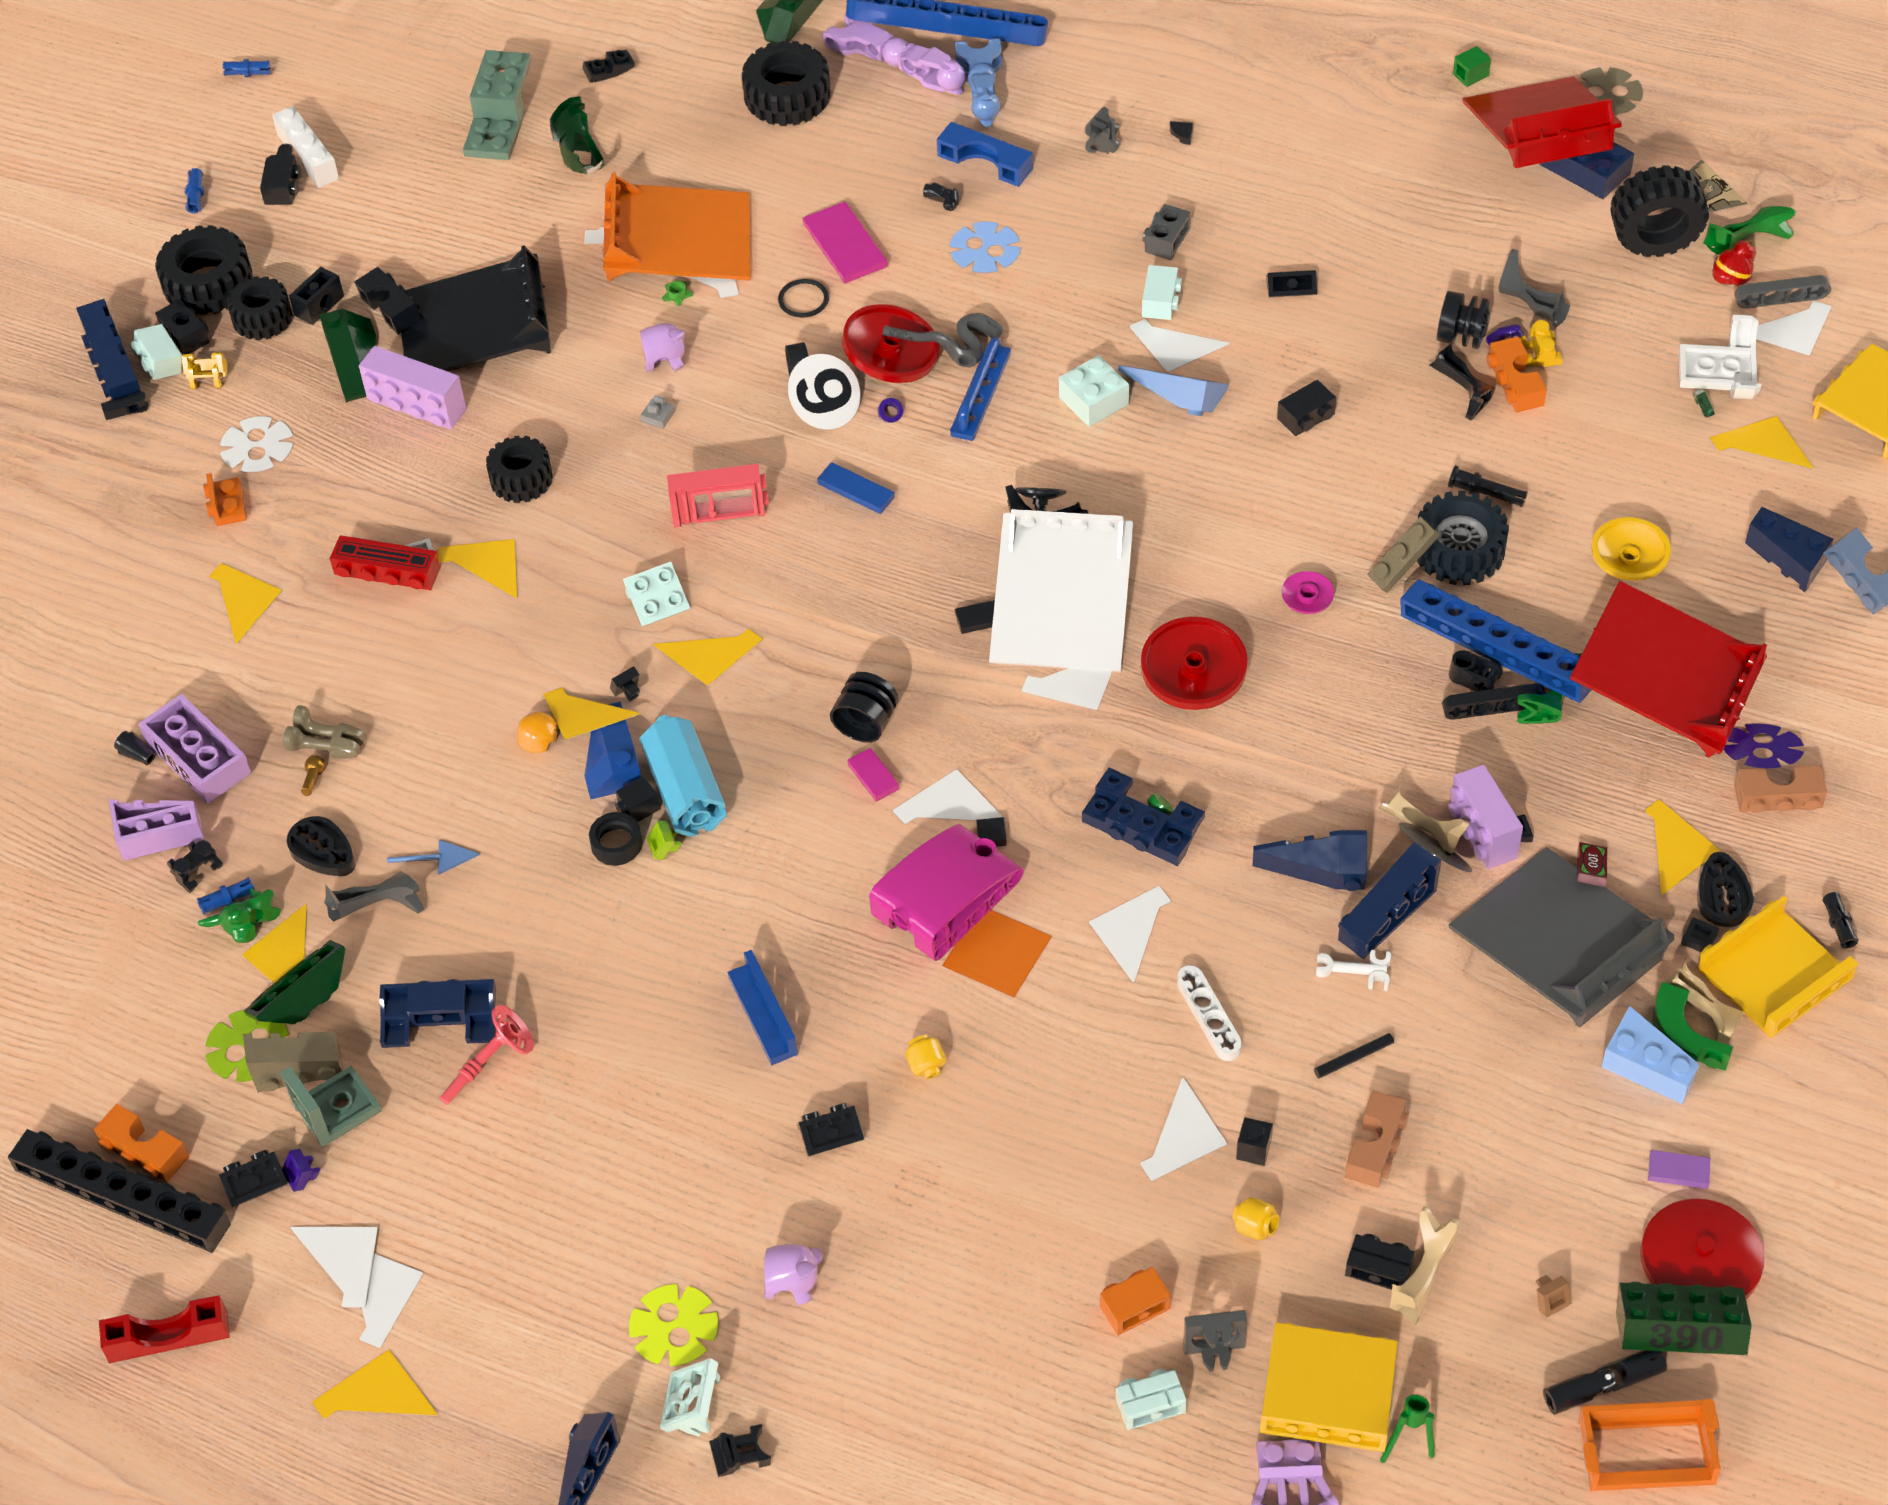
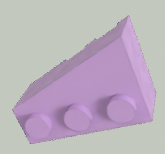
M109 799L115 842L123 861L185 846L191 841L197 843L204 840L201 819L194 801L159 800V803H144L143 800H134L133 803H118L117 800Z

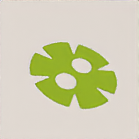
M244 1010L228 1016L233 1029L221 1022L214 1026L207 1037L205 1046L221 1049L206 1054L205 1057L209 1067L220 1077L227 1079L235 1068L238 1067L236 1081L247 1082L253 1079L247 1067L245 1056L240 1061L231 1062L226 1059V1050L233 1045L244 1047L243 1034H250L258 1028L267 1030L269 1038L271 1033H280V1038L288 1036L289 1033L284 1023L262 1021L256 1023L257 1020L247 1016Z

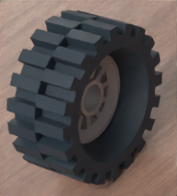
M1452 491L1445 492L1444 499L1439 495L1433 497L1432 504L1427 502L1423 506V511L1420 510L1418 518L1422 517L1440 536L1417 560L1419 566L1425 565V572L1429 576L1435 572L1436 580L1442 582L1444 578L1450 579L1449 584L1456 585L1457 580H1463V585H1470L1471 579H1475L1477 583L1484 581V575L1489 578L1495 574V569L1499 570L1502 566L1509 532L1507 517L1505 514L1501 515L1502 508L1498 504L1492 507V500L1488 497L1483 501L1480 500V494L1473 492L1472 497L1466 496V491H1459L1458 496H1453Z

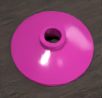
M1311 571L1298 572L1285 580L1282 586V598L1285 604L1292 610L1303 614H1314L1325 610L1331 605L1334 599V587L1330 580L1322 574Z

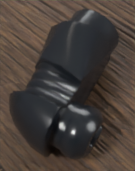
M936 182L926 183L924 186L923 196L942 202L945 210L953 211L956 205H959V193L955 188L951 190Z

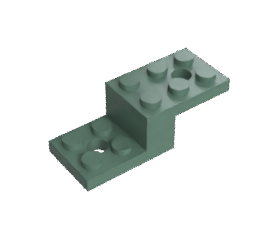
M485 50L470 94L474 118L463 147L464 157L510 159L525 113L521 90L531 63L530 53Z

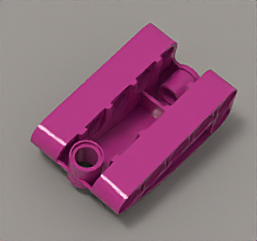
M957 824L918 847L874 885L869 894L871 914L890 929L898 926L900 929L912 933L915 947L932 960L938 961L1018 884L1024 870L996 850V845L992 840L987 838L981 839L963 825Z

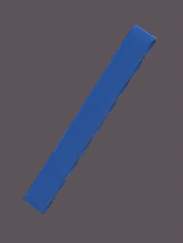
M847 0L846 16L857 21L982 39L1000 38V41L1031 46H1041L1046 42L1048 20L1040 15L936 0Z

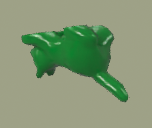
M251 888L250 898L241 902L230 903L222 910L221 914L199 920L198 925L201 927L221 925L228 934L232 935L234 941L248 943L256 937L255 925L259 922L275 920L280 915L281 910L278 907L271 906L274 895L273 890L266 889L261 892Z

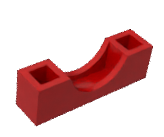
M220 1295L189 1301L185 1310L165 1319L144 1320L126 1314L98 1320L100 1347L109 1363L230 1338L228 1314Z

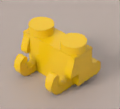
M1536 321L1532 324L1529 331V336L1532 337V340L1527 341L1526 336L1520 338L1525 348H1533L1536 359H1533L1532 354H1528L1526 364L1530 367L1561 365L1563 359L1561 353L1555 350L1554 341L1556 338L1554 331L1549 330L1547 321Z
M212 353V358L204 359L194 358L193 354L182 355L184 374L189 379L191 389L198 388L195 378L213 377L215 388L222 387V381H220L219 376L226 377L228 372V362L226 357L223 358V353Z

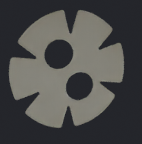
M1599 67L1588 70L1580 75L1589 82L1579 81L1587 89L1594 85L1604 88V94L1595 97L1598 100L1610 99L1615 114H1622L1636 107L1635 104L1627 99L1642 100L1643 88L1640 82L1635 80L1625 83L1632 74L1624 70L1610 67L1607 76H1605L1603 70ZM1616 85H1622L1628 89V93L1625 96H1616L1611 90Z

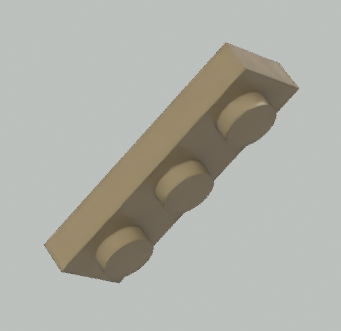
M1419 517L1367 575L1381 590L1388 593L1435 542L1440 534L1425 519Z

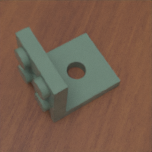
M290 1066L280 1072L293 1108L300 1113L304 1123L310 1132L312 1131L317 1137L322 1148L382 1111L380 1104L352 1066L310 1091L305 1088ZM340 1099L349 1100V1103L343 1108L334 1106Z

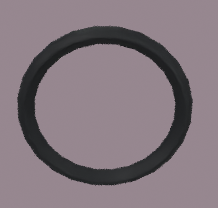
M812 279L794 280L786 284L778 296L780 308L785 313L800 318L820 313L829 301V293L824 285ZM812 284L821 289L824 294V300L817 309L807 313H798L791 311L784 305L783 296L794 285Z

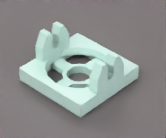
M709 1358L671 1372L660 1429L666 1432L680 1429L696 1436H700L701 1431L709 1433L711 1425L706 1419L708 1417L714 1383L717 1384L720 1380V1375L717 1372V1361ZM690 1387L688 1396L682 1401L684 1392ZM698 1396L696 1407L688 1412L689 1404L693 1401L694 1397ZM677 1403L680 1405V1406H679V1411H678V1413H677Z

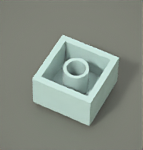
M1098 355L1059 377V398L1090 427L1129 405V384Z

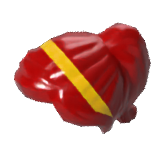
M1739 240L1735 243L1734 248L1727 249L1717 256L1712 271L1714 280L1724 285L1733 284L1741 286L1746 284L1752 278L1753 261H1755L1756 248L1753 243L1747 240Z

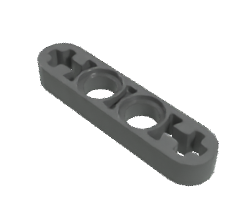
M1817 275L1745 284L1735 290L1734 296L1739 307L1753 308L1823 299L1830 294L1831 286L1826 276ZM1800 288L1796 292L1789 293L1793 289ZM1771 291H1776L1772 295L1765 296L1767 293Z

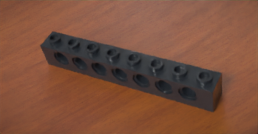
M26 1129L8 1155L12 1167L18 1173L210 1253L214 1252L231 1225L226 1210L221 1205L215 1202H211V1204L203 1202L191 1192H186L185 1194L179 1192L169 1183L152 1181L149 1176L137 1171L133 1173L128 1171L118 1162H106L94 1152H82L67 1141L62 1143L55 1141L43 1131L36 1133ZM199 1217L197 1220L191 1221L193 1218Z

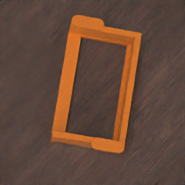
M1712 1399L1581 1407L1578 1422L1582 1434L1586 1469L1589 1474L1590 1491L1716 1485L1721 1467L1713 1431L1718 1429L1719 1422L1715 1403ZM1697 1425L1705 1468L1600 1473L1599 1471L1600 1467L1592 1430Z

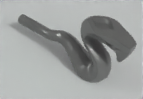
M973 313L962 317L957 322V332L967 348L962 347L948 334L938 331L920 333L884 325L882 335L914 342L938 343L959 366L972 367L979 363L982 358V345L971 331L985 334L992 339L994 337L1000 338L1004 327L982 313Z

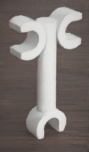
M1371 950L1370 964L1333 961L1330 955L1320 953L1317 956V963L1327 966H1317L1316 976L1327 977L1332 972L1369 975V989H1373L1375 981H1381L1384 984V991H1387L1390 983L1387 968L1390 966L1391 953L1386 951L1385 959L1378 960L1375 957V950Z

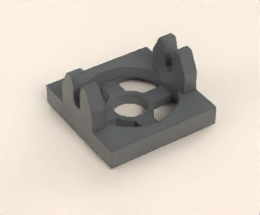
M1246 1310L1185 1317L1183 1335L1184 1354L1201 1353L1203 1364L1209 1372L1214 1371V1357H1218L1222 1369L1227 1370L1231 1358L1229 1350L1245 1348L1247 1331ZM1204 1336V1339L1195 1340L1193 1337Z

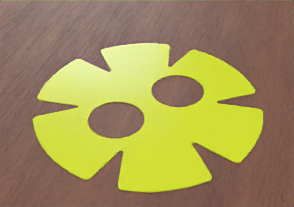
M677 1284L656 1288L641 1298V1302L651 1312L633 1309L630 1316V1337L648 1335V1337L635 1346V1349L645 1359L656 1364H660L667 1350L669 1351L670 1366L683 1365L699 1358L707 1349L696 1337L714 1341L718 1329V1316L716 1312L699 1315L712 1301L700 1290L691 1286L686 1287L680 1300H678ZM665 1303H672L678 1308V1316L671 1322L661 1321L657 1315L659 1307ZM675 1328H684L689 1332L690 1339L686 1345L675 1347L669 1342L668 1336L670 1332Z

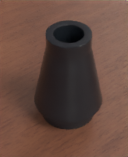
M123 731L114 743V748L118 750L119 755L141 762L146 766L151 764L156 756V752L151 750L134 732Z

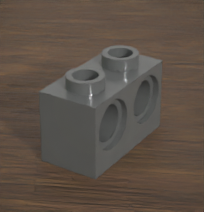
M1164 204L1161 210L1154 214L1150 228L1147 227L1143 233L1142 241L1145 242V252L1172 260L1190 230L1191 212Z

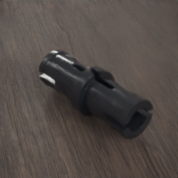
M1831 892L1826 894L1822 901L1830 916V927L1835 929L1840 946L1844 949L1856 946L1859 940L1851 924V914L1846 912L1840 893Z

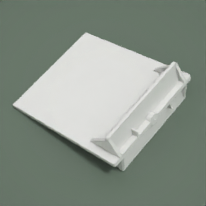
M1012 509L1011 513H1004L989 663L1121 672L1133 522L1124 520L1123 516L1016 509Z

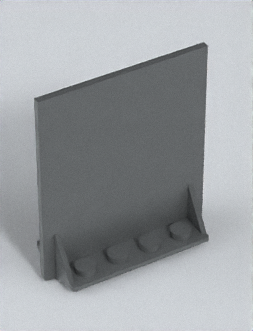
M1547 847L1449 924V928L1568 1013L1579 1028L1662 961L1668 945L1674 941V934L1665 928L1663 919L1660 917L1657 920L1651 919L1604 886L1578 882L1577 868Z

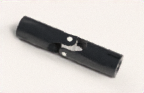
M1642 1350L1603 1365L1593 1373L1580 1374L1544 1388L1545 1402L1551 1413L1556 1415L1592 1401L1601 1391H1603V1394L1615 1392L1666 1372V1359L1662 1356V1351ZM1609 1369H1615L1622 1376L1621 1384L1615 1386V1374Z

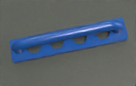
M997 337L992 338L985 348L951 426V437L974 441L1011 355V349L1002 346L1001 340ZM991 363L998 364L996 368H989ZM983 380H987V381H990V382H991V383H990L989 385H987V386H981L982 383H983ZM976 398H981L983 400V402L981 403H974ZM969 415L974 416L975 420L969 422Z

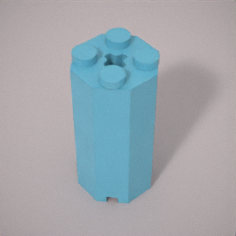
M660 716L656 723H653L640 736L639 740L674 831L678 834L693 837L699 835L697 830L705 828L706 832L714 830L727 817L724 808L725 802L693 724L690 720L679 717Z

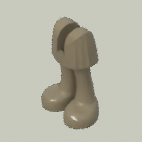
M298 705L293 714V727L288 726L284 732L283 747L290 751H297L303 748L327 750L331 752L332 758L338 759L356 758L360 751V745L363 744L366 738V733L359 728L340 723L338 726L319 724L311 719L310 711L306 706ZM307 735L322 736L331 739L314 738Z

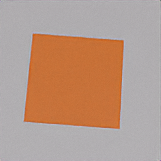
M990 910L956 943L942 966L1011 997H1015L1052 936Z

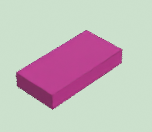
M871 748L847 760L850 769L876 802L899 790V784Z

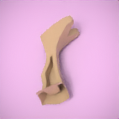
M1401 785L1386 804L1380 805L1379 809L1410 825L1431 833L1442 849L1449 854L1453 853L1459 838L1470 824V821L1463 819L1438 821L1429 817L1401 796Z
M1685 960L1664 983L1690 991L1687 1001L1693 1003L1713 1018L1716 1028L1715 1041L1728 1044L1745 1012L1719 1002L1711 994L1705 983L1690 972Z
M1428 1207L1422 1208L1419 1219L1424 1243L1422 1261L1416 1271L1403 1285H1392L1390 1302L1391 1309L1405 1316L1415 1325L1432 1290L1437 1269L1451 1250L1460 1226V1221L1456 1218H1452L1448 1223L1440 1225Z

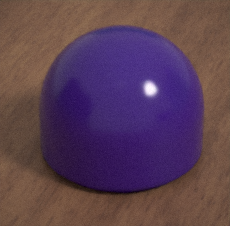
M895 398L884 399L878 406V416L885 422H896L903 415V406ZM887 406L895 407L897 410L896 416L892 418L886 416L884 408Z

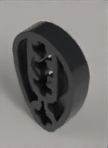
M311 816L298 821L289 830L287 846L290 854L296 862L305 868L332 876H346L355 869V860L351 846L341 829L331 820L321 816ZM309 833L311 839H318L320 845L323 848H326L328 846V849L324 850L321 848L319 850L317 844L313 841L309 843L308 837L304 834ZM336 859H337L338 861H341V862L347 861V863H345V864H343V863L337 864Z
M1714 852L1704 864L1697 890L1698 909L1706 920L1722 927L1737 926L1743 923L1751 913L1754 903L1751 885L1739 864L1729 854ZM1716 863H1720L1721 866L1724 867L1722 874L1721 869H1719V866L1716 865ZM1720 886H1724L1725 890L1728 891L1726 898L1727 901H1730L1728 910L1732 914L1731 916H1728L1723 911L1725 902L1721 899L1723 890L1719 888Z

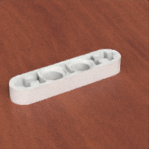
M1184 966L1179 970L1177 976V985L1216 1055L1224 1061L1235 1060L1241 1053V1039L1202 971L1195 966ZM1186 977H1189L1191 980L1195 979V990H1193V985L1189 980L1185 981ZM1199 997H1206L1211 1003L1208 1006L1201 1007L1195 1003V1000ZM1212 1019H1218L1222 1021L1223 1026L1219 1029H1213L1207 1023ZM1224 1035L1229 1046L1233 1045V1049L1229 1050L1228 1047H1223L1224 1040L1222 1037Z

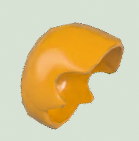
M544 712L530 713L519 722L517 743L522 749L531 753L545 752L552 741L556 742L558 725L550 715Z

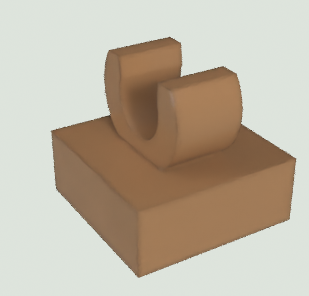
M1544 1275L1536 1280V1283L1540 1286L1536 1289L1539 1311L1546 1318L1572 1304L1569 1282L1563 1276L1551 1280L1549 1276Z

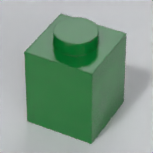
M1475 46L1455 56L1453 75L1468 87L1489 76L1491 58L1478 46Z

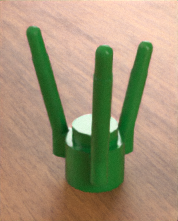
M1411 1394L1406 1398L1399 1421L1385 1447V1452H1383L1380 1458L1381 1463L1386 1462L1405 1424L1411 1428H1418L1426 1424L1429 1457H1435L1434 1414L1429 1412L1430 1404L1425 1397Z

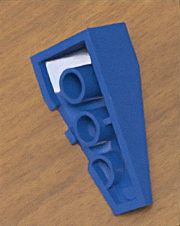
M621 701L607 704L610 706L622 708ZM626 719L591 731L584 775L590 800L616 794L615 791L641 777Z

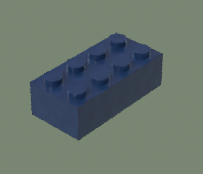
M1614 142L1612 150L1541 163L1539 165L1603 200L1631 174L1634 153Z

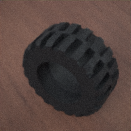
M786 40L779 41L777 44L769 43L764 48H758L755 54L752 53L742 67L741 76L745 105L753 115H756L761 121L766 120L768 124L774 125L777 123L780 126L793 124L794 126L799 125L802 121L808 122L813 116L817 117L829 103L831 88L827 60L817 49H812L806 43L802 45L798 41L789 43ZM786 81L796 82L790 85H777V83Z
M1662 165L1661 168L1649 167L1647 171L1642 172L1641 170L1635 173L1634 177H1628L1623 182L1624 185L1618 187L1611 200L1610 212L1617 238L1625 249L1630 250L1634 254L1639 255L1641 253L1644 257H1651V255L1662 257L1667 253H1670V255L1677 253V250L1681 248L1684 250L1689 247L1690 242H1695L1707 226L1709 208L1701 182L1690 171H1684L1683 168L1677 166L1671 168L1669 165ZM1671 208L1661 214L1648 215L1658 209Z
M208 225V227L204 228L202 226H195V229L189 230L187 228L182 230L181 234L173 235L169 242L166 241L156 257L155 269L166 300L172 304L181 299L186 306L190 305L195 313H199V315H207L210 312L214 314L220 313V310L224 308L227 310V296H230V290L235 289L236 284L243 283V280L247 278L249 280L253 279V271L243 241L235 233H229V230L222 227L217 229L216 226ZM204 267H216L215 269L206 273L192 274L196 270Z

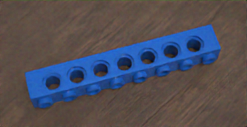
M1420 579L1400 598L1401 617L1571 700L1581 703L1592 691L1569 679L1580 656L1570 652L1568 649L1561 648L1545 638L1538 637L1522 627L1515 626L1499 616L1492 615L1478 606L1467 603L1457 596L1442 591Z

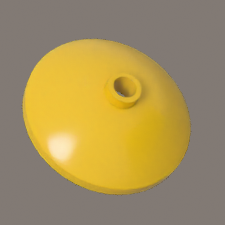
M1621 517L1610 520L1597 529L1592 539L1591 551L1597 565L1606 573L1623 580L1640 581L1652 578L1666 568L1671 556V544L1666 534L1655 524L1640 518Z

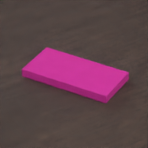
M845 201L802 218L804 226L844 284L887 267V260Z

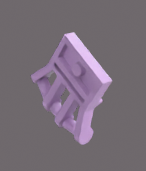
M1310 1440L1256 1442L1259 1485L1252 1505H1265L1262 1502L1268 1484H1276L1278 1505H1287L1285 1484L1298 1483L1300 1505H1309L1307 1483L1314 1482L1324 1502L1317 1505H1339L1323 1478L1319 1442Z

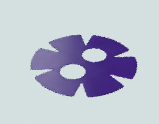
M1746 724L1745 727L1749 733L1737 727L1733 728L1728 742L1737 744L1725 745L1723 749L1734 760L1749 756L1744 764L1757 768H1780L1781 765L1777 758L1788 764H1793L1804 754V751L1788 748L1804 746L1802 740L1796 734L1788 731L1777 736L1781 727L1769 724ZM1765 733L1770 735L1773 740L1770 743H1758L1753 739V736ZM1757 748H1766L1771 750L1773 755L1769 758H1759L1753 754V751Z

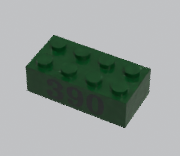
M1619 1282L1616 1316L1622 1349L1748 1355L1752 1324L1743 1288Z

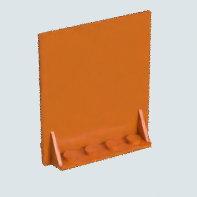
M612 172L609 181L605 183L604 246L602 249L603 270L606 272L608 281H612L613 278L628 272L750 280L751 235L749 192L631 184L617 176L616 172Z

